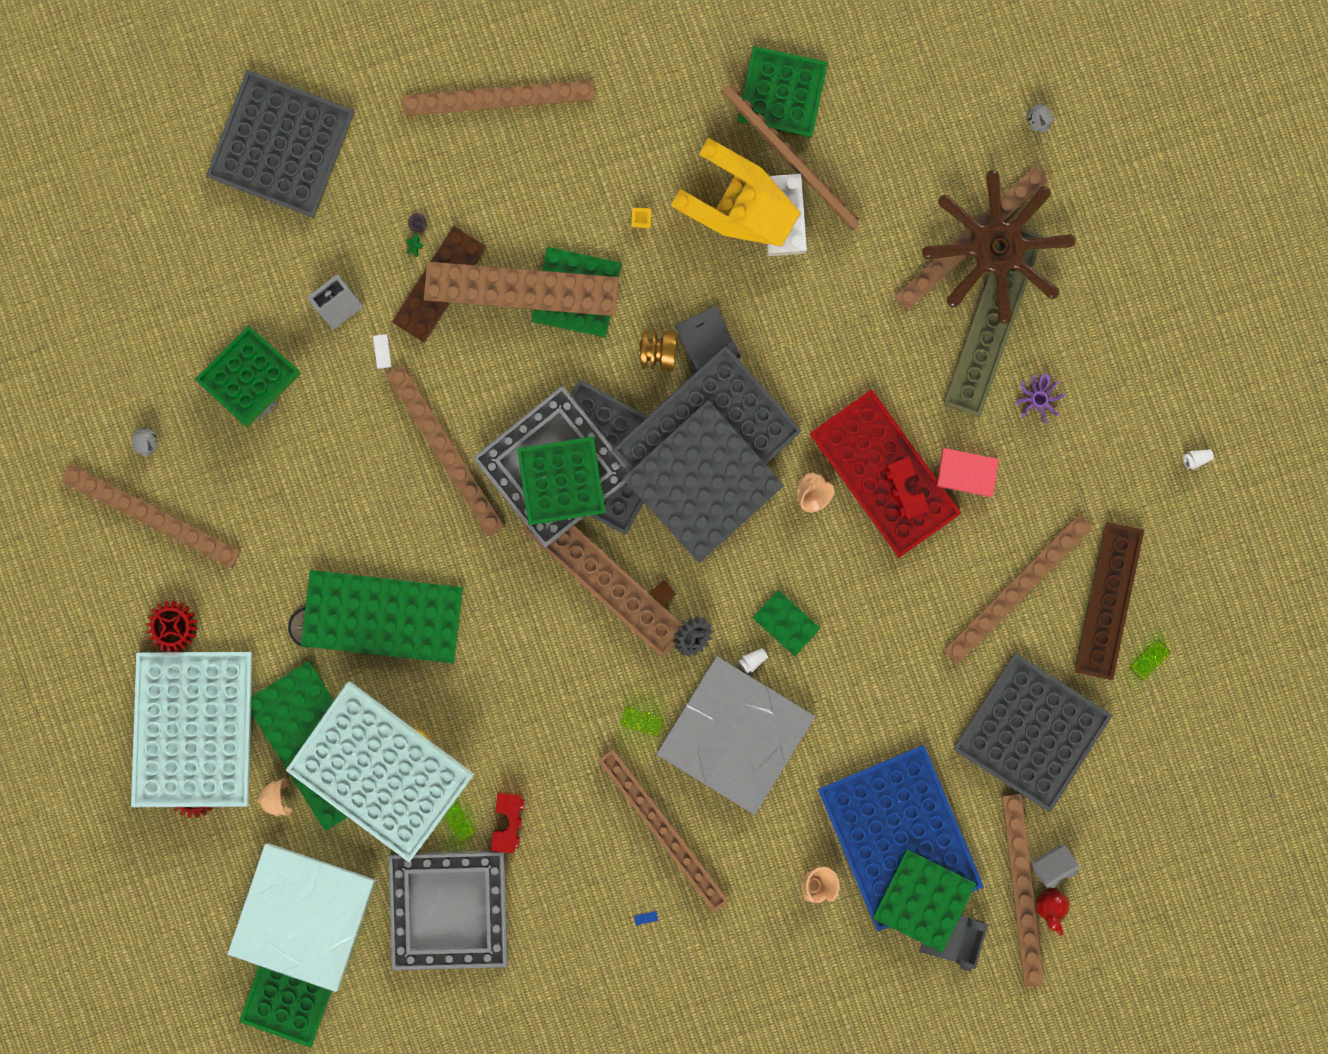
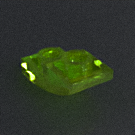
M1156 639L1128 668L1143 681L1157 666L1161 665L1170 655L1171 651L1159 639Z
M627 706L624 709L620 725L659 737L665 718L649 712L644 713Z
M455 800L443 818L462 843L475 834L477 830Z

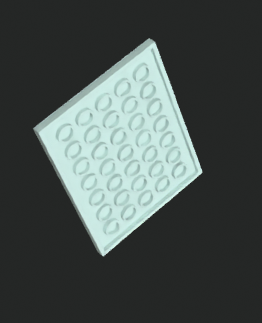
M252 652L136 653L131 807H249Z
M350 681L345 685L286 769L288 773L408 862L412 860L474 775Z

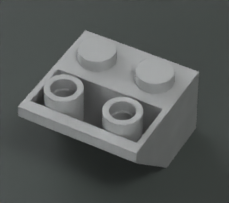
M338 274L307 297L333 330L364 307Z
M1063 843L1030 862L1039 880L1047 888L1058 886L1061 883L1060 880L1076 875L1078 873L1077 870L1080 869L1079 864Z

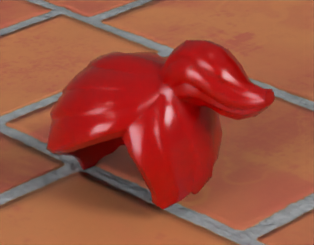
M1049 888L1036 899V911L1040 917L1047 921V925L1051 930L1062 936L1063 928L1060 922L1068 914L1070 902L1067 896L1058 891V889Z

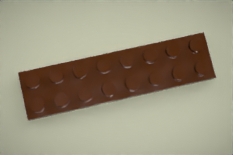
M1105 522L1074 670L1075 673L1113 680L1144 535L1143 529Z

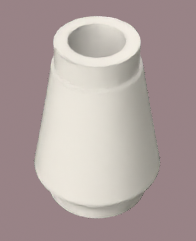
M1210 449L1188 451L1183 455L1185 467L1192 470L1214 459L1213 452Z
M761 648L742 656L738 662L742 670L747 674L749 672L752 673L768 656Z

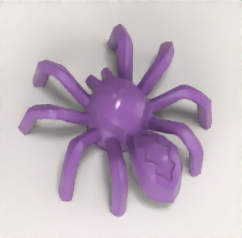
M1044 374L1038 379L1037 386L1039 391H1037L1035 385L1037 375H1034L1031 380L1034 393L1026 390L1025 382L1023 381L1021 389L1031 398H1021L1016 401V405L1031 401L1023 410L1022 417H1025L1026 412L1032 406H1034L1033 410L1037 408V411L1041 408L1042 421L1046 424L1048 421L1045 417V406L1056 417L1059 416V413L1056 412L1048 401H1056L1063 398L1065 393L1056 397H1048L1055 386L1059 384V381H1055L1045 393L1050 383V376L1048 374Z

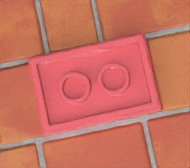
M943 448L936 486L993 497L999 459Z

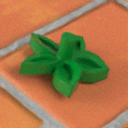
M415 234L412 239H406L407 245L410 246L406 254L413 252L414 256L418 257V249H422L424 245L420 242L419 235Z

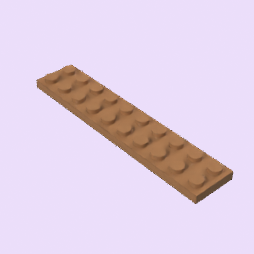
M427 262L424 300L616 316L619 277Z
M526 524L523 525L521 529L658 655L663 658L675 645L673 642L676 638L674 633L679 632L677 627H682L683 624L575 525L547 548H544Z

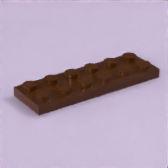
M453 226L431 262L475 266L486 246ZM426 269L392 321V323L423 343L426 342L450 303L424 300Z

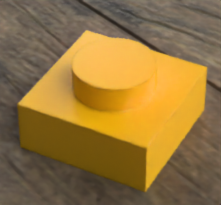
M632 208L631 228L651 229L652 209Z

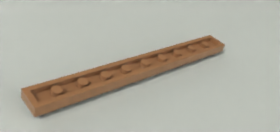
M593 80L402 96L404 116L595 100Z
M725 85L720 93L798 174H801V178L839 218L854 231L860 225L858 216L852 211L850 213L845 208L846 204L839 197L836 199L831 194L833 192L826 183L823 185L818 180L820 177L814 170H808L805 166L806 162L799 155L796 157L791 152L793 148L787 142L783 143L778 138L780 135L774 128L769 129L765 124L766 120L759 113L756 115L751 110L753 106L746 99L743 101L738 96L740 93L734 86Z
M1036 166L1000 198L1003 221L1048 180ZM990 208L976 220L979 224L986 225L990 222ZM968 228L951 245L971 244L975 238L974 233ZM967 255L933 260L894 298L908 311Z
M403 365L386 375L488 537L505 527Z
M72 464L69 465L61 480L230 568H233L241 552L227 543Z
M1078 514L943 651L958 664L1054 568L1092 527Z
M612 748L599 758L598 762L710 909L715 913L725 906L729 899L616 751Z
M1022 794L1002 795L1024 987L1044 985Z

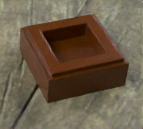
M665 580L650 591L662 606L676 595Z

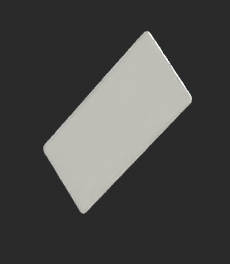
M387 334L373 336L377 369L391 367Z

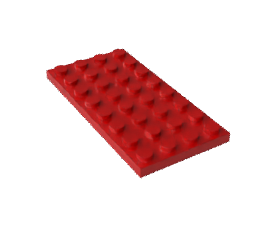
M872 389L809 433L898 558L961 514L942 487L936 486V477ZM910 457L916 475L909 477L905 481V490L910 495L923 493L930 510L910 519L901 516L898 508L901 504L898 498H894L891 490L894 487L892 480L888 481L884 471L887 469L886 465Z

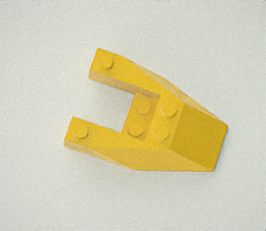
M708 138L699 155L735 175L717 208L681 189L678 191L671 206L723 236L783 247L801 212L763 168Z

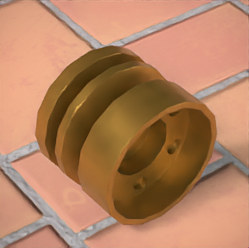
M644 329L639 346L641 370H646L647 361H650L651 370H654L656 362H660L661 371L674 372L676 332L664 331L662 339H658L657 331L653 330V338L651 339L648 338L649 330Z

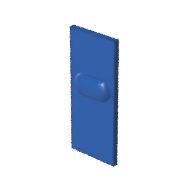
M656 911L634 916L636 925L658 921Z

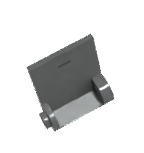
M716 306L675 325L693 363L690 365L693 374L725 345L738 359L741 358L739 350L732 340Z
M961 915L943 953L921 943L919 952L957 962L960 964L961 969L971 971L976 969L989 924Z

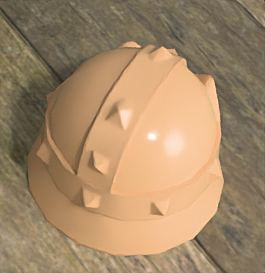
M814 472L803 476L796 485L797 501L800 502L801 508L805 512L810 513L817 512L828 505L835 491L834 486L828 482L826 483L821 474L817 475Z
M285 778L276 782L272 781L261 790L257 802H259L261 808L266 813L277 817L279 815H291V808L286 806L283 808L282 801L285 800V796L280 794V789H284L289 785Z
M818 867L807 872L801 882L804 899L811 903H820L825 899L834 902L840 889L836 873L827 867Z

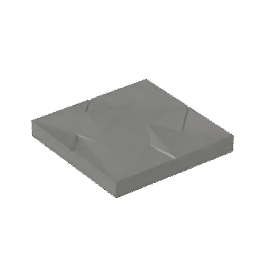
M563 385L473 457L474 461L544 548H547L584 517L529 526L517 449L594 437L604 501L626 484L622 477L630 471L612 451L613 447Z
M716 655L656 755L755 815L815 716Z
M491 850L417 852L410 862L397 853L389 854L392 970L498 968L508 966L505 852Z

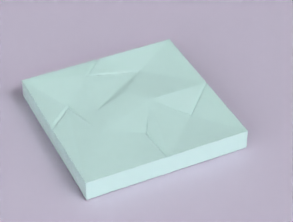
M266 843L227 955L335 992L339 991L376 880Z

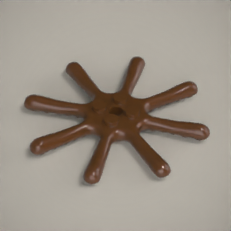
M991 170L986 174L991 212L990 222L986 225L979 224L951 197L942 195L938 199V204L974 233L975 238L971 244L926 246L922 250V256L925 259H937L968 254L973 255L977 260V265L947 297V304L950 307H957L981 275L986 271H991L996 275L998 320L1006 324L1012 318L1006 278L1008 271L1011 269L1019 270L1048 298L1055 299L1059 295V289L1026 264L1023 260V254L1029 249L1071 248L1075 245L1076 240L1072 234L1035 239L1023 238L1021 228L1051 196V191L1048 187H1040L1013 222L1006 223L1001 217L1000 176L997 171ZM995 242L1003 244V251L995 249Z

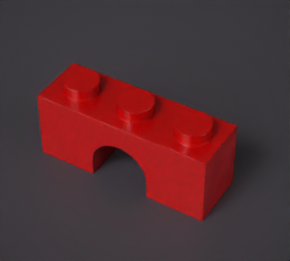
M910 457L886 465L887 469L884 471L888 481L892 480L894 487L891 490L894 498H898L901 504L898 506L901 516L910 519L930 511L923 493L910 495L905 490V481L909 477L916 475Z
M498 792L495 813L505 814L509 818L510 824L505 830L493 831L491 851L514 854L515 849H519L520 837H517V832L522 828V818H519L520 810H524L525 799H521L522 794Z

